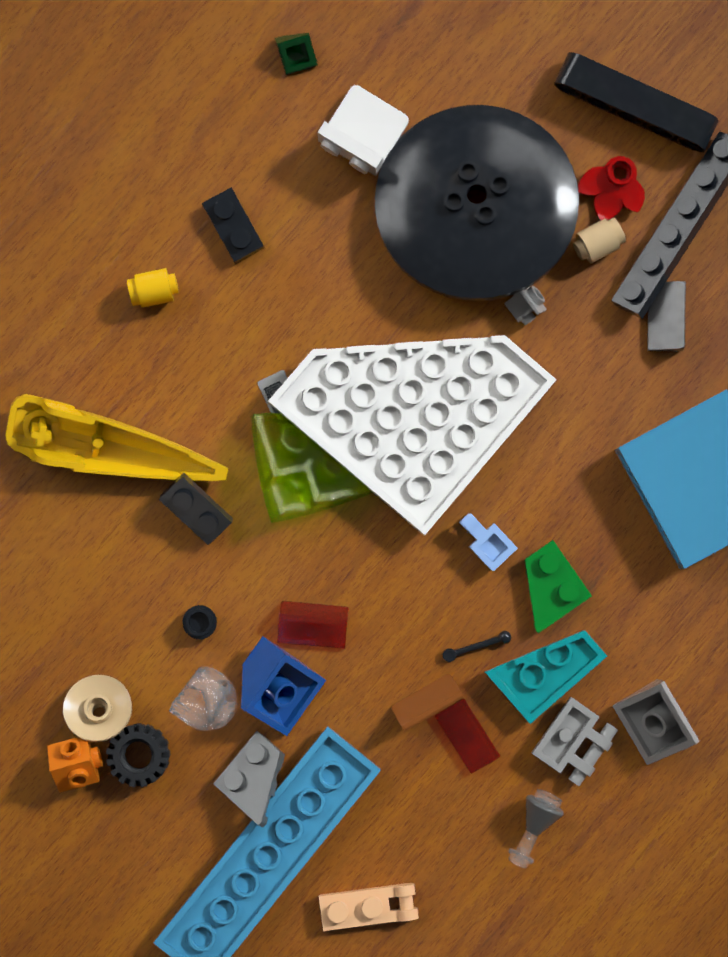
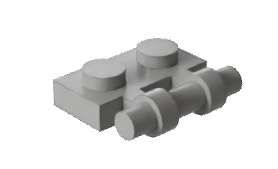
M569 697L531 753L560 774L568 762L576 768L568 779L580 786L586 776L590 777L595 771L593 766L604 750L608 752L613 745L611 740L618 729L607 722L601 732L598 733L592 727L599 719V716L574 698ZM585 737H587L593 743L581 759L574 753Z

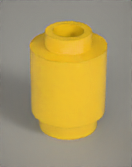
M167 268L135 274V278L127 280L133 306L141 305L144 308L174 301L173 294L179 293L175 273L168 274Z

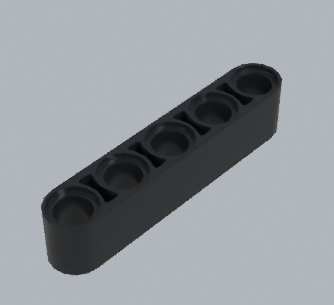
M573 52L567 54L554 82V86L566 94L696 152H705L719 122L717 117L707 111Z

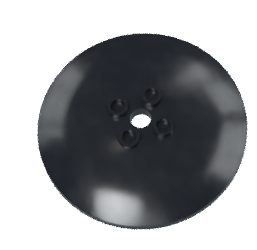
M465 105L449 108L430 115L411 127L395 143L384 160L375 191L377 226L381 239L395 263L421 286L446 297L468 301H487L507 297L527 289L547 275L567 250L575 232L579 211V190L576 176L560 144L549 132L530 118L505 108L489 105ZM474 189H480L485 192L487 198L480 204H474L468 200L467 195Z

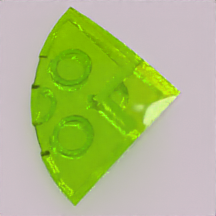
M281 413L252 415V433L257 468L271 523L316 513L373 493Z

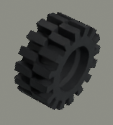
M136 723L125 727L121 733L113 737L106 751V754H108L107 766H110L112 770L110 772L113 777L116 776L120 783L129 784L130 787H144L158 780L168 767L169 757L171 756L168 748L169 743L162 736L163 733L160 730L154 729V726L149 724ZM133 742H143L151 750V761L144 768H134L126 760V749Z

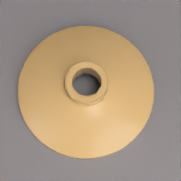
M106 675L88 676L75 683L68 691L63 704V716L68 728L77 737L90 742H102L117 736L127 726L132 713V701L126 687L117 679ZM103 707L105 708V713L102 716L96 717L93 715L96 708Z

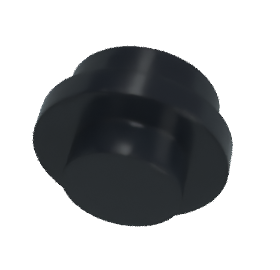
M193 606L186 611L183 617V628L194 639L208 638L214 633L217 626L216 615L207 606Z

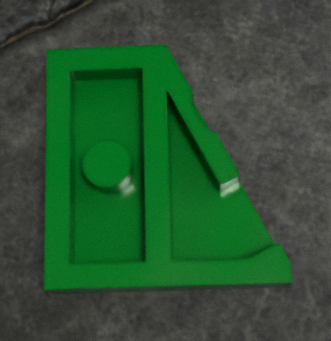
M551 540L524 559L534 629L538 634L592 597L554 540Z

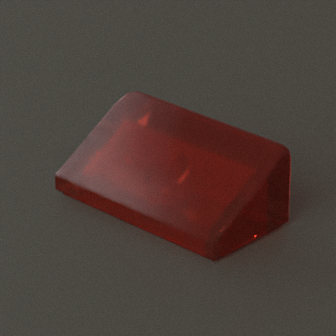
M282 601L279 612L277 643L345 649L349 608L345 606Z
M463 697L434 715L471 774L501 757Z

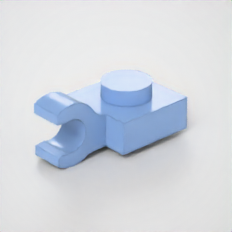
M468 513L459 522L476 539L469 548L492 572L518 549L495 523L486 530L471 513Z

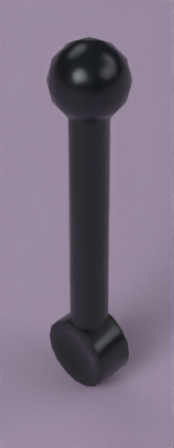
M502 631L496 637L456 650L447 648L443 652V658L447 662H452L456 656L497 643L508 644L512 637L508 631Z

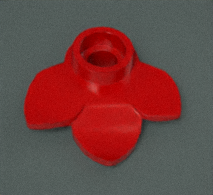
M624 156L611 158L605 166L590 168L585 172L578 184L580 194L594 196V209L600 220H609L615 217L623 206L632 212L638 213L645 200L644 188L636 180V165L631 159ZM617 168L623 169L626 177L624 179H617L614 176V170Z

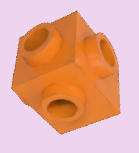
M79 737L47 745L50 773L59 793L100 782L98 768L103 766V761L98 746L92 747L90 741Z

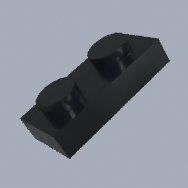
M232 187L202 203L235 264L264 249L262 241Z
M185 473L180 475L159 497V500L207 545L212 543L233 521V518Z

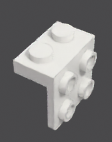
M354 85L346 94L330 122L324 121L317 132L318 141L321 142L320 146L334 156L340 154L350 160L349 164L356 170L364 174L370 172L376 176L388 153L407 127L409 118L406 114L360 86Z

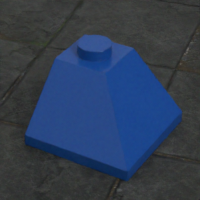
M262 636L243 663L241 708L287 736L326 682V679Z

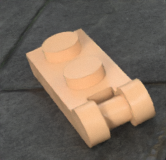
M414 883L319 895L323 931L418 919V908L414 907L412 895L416 894ZM399 897L400 908L390 910L389 898Z

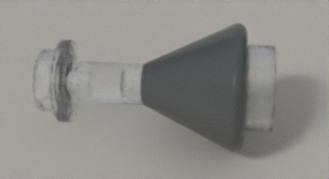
M537 789L535 795L526 796V831L517 849L509 848L508 850L510 853L508 859L512 863L523 868H527L529 863L533 864L534 859L529 855L538 836L564 815L563 810L560 808L562 803L560 798L541 789Z

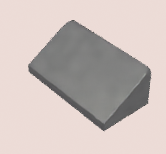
M685 281L666 282L648 309L647 351H682L685 349Z

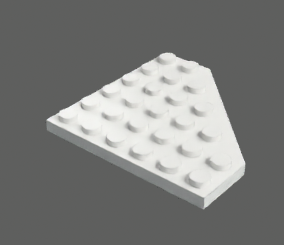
M505 335L430 342H406L389 345L351 346L334 349L323 348L312 349L269 399L268 403L424 536L557 379Z

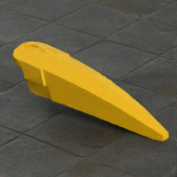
M24 394L16 397L10 406L5 431L7 444L14 451L28 456L32 462L47 466L70 468L73 472L176 480L185 473L194 481L226 480L228 467L158 435L110 418L75 409V406Z

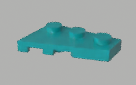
M582 630L484 672L528 723L531 724L602 662L607 655L585 630Z

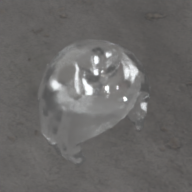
M201 666L172 702L169 712L197 730H219L226 726L236 713L238 706L237 692L233 683L222 672L212 667Z

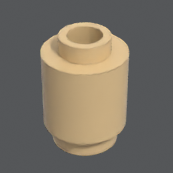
M615 218L610 220L603 219L576 233L577 241L573 242V246L582 261L587 259L592 264L619 250L620 245L626 242V237Z

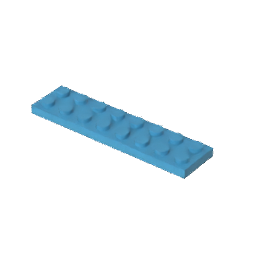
M327 726L276 789L274 797H270L265 815L268 817L267 824L261 827L251 820L153 943L170 957H231L381 769Z

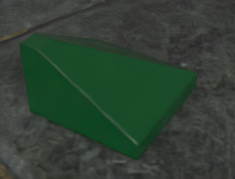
M309 32L274 38L286 75L318 66Z

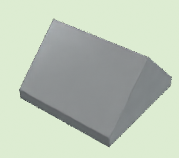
M656 679L613 705L647 765L700 742L663 680Z

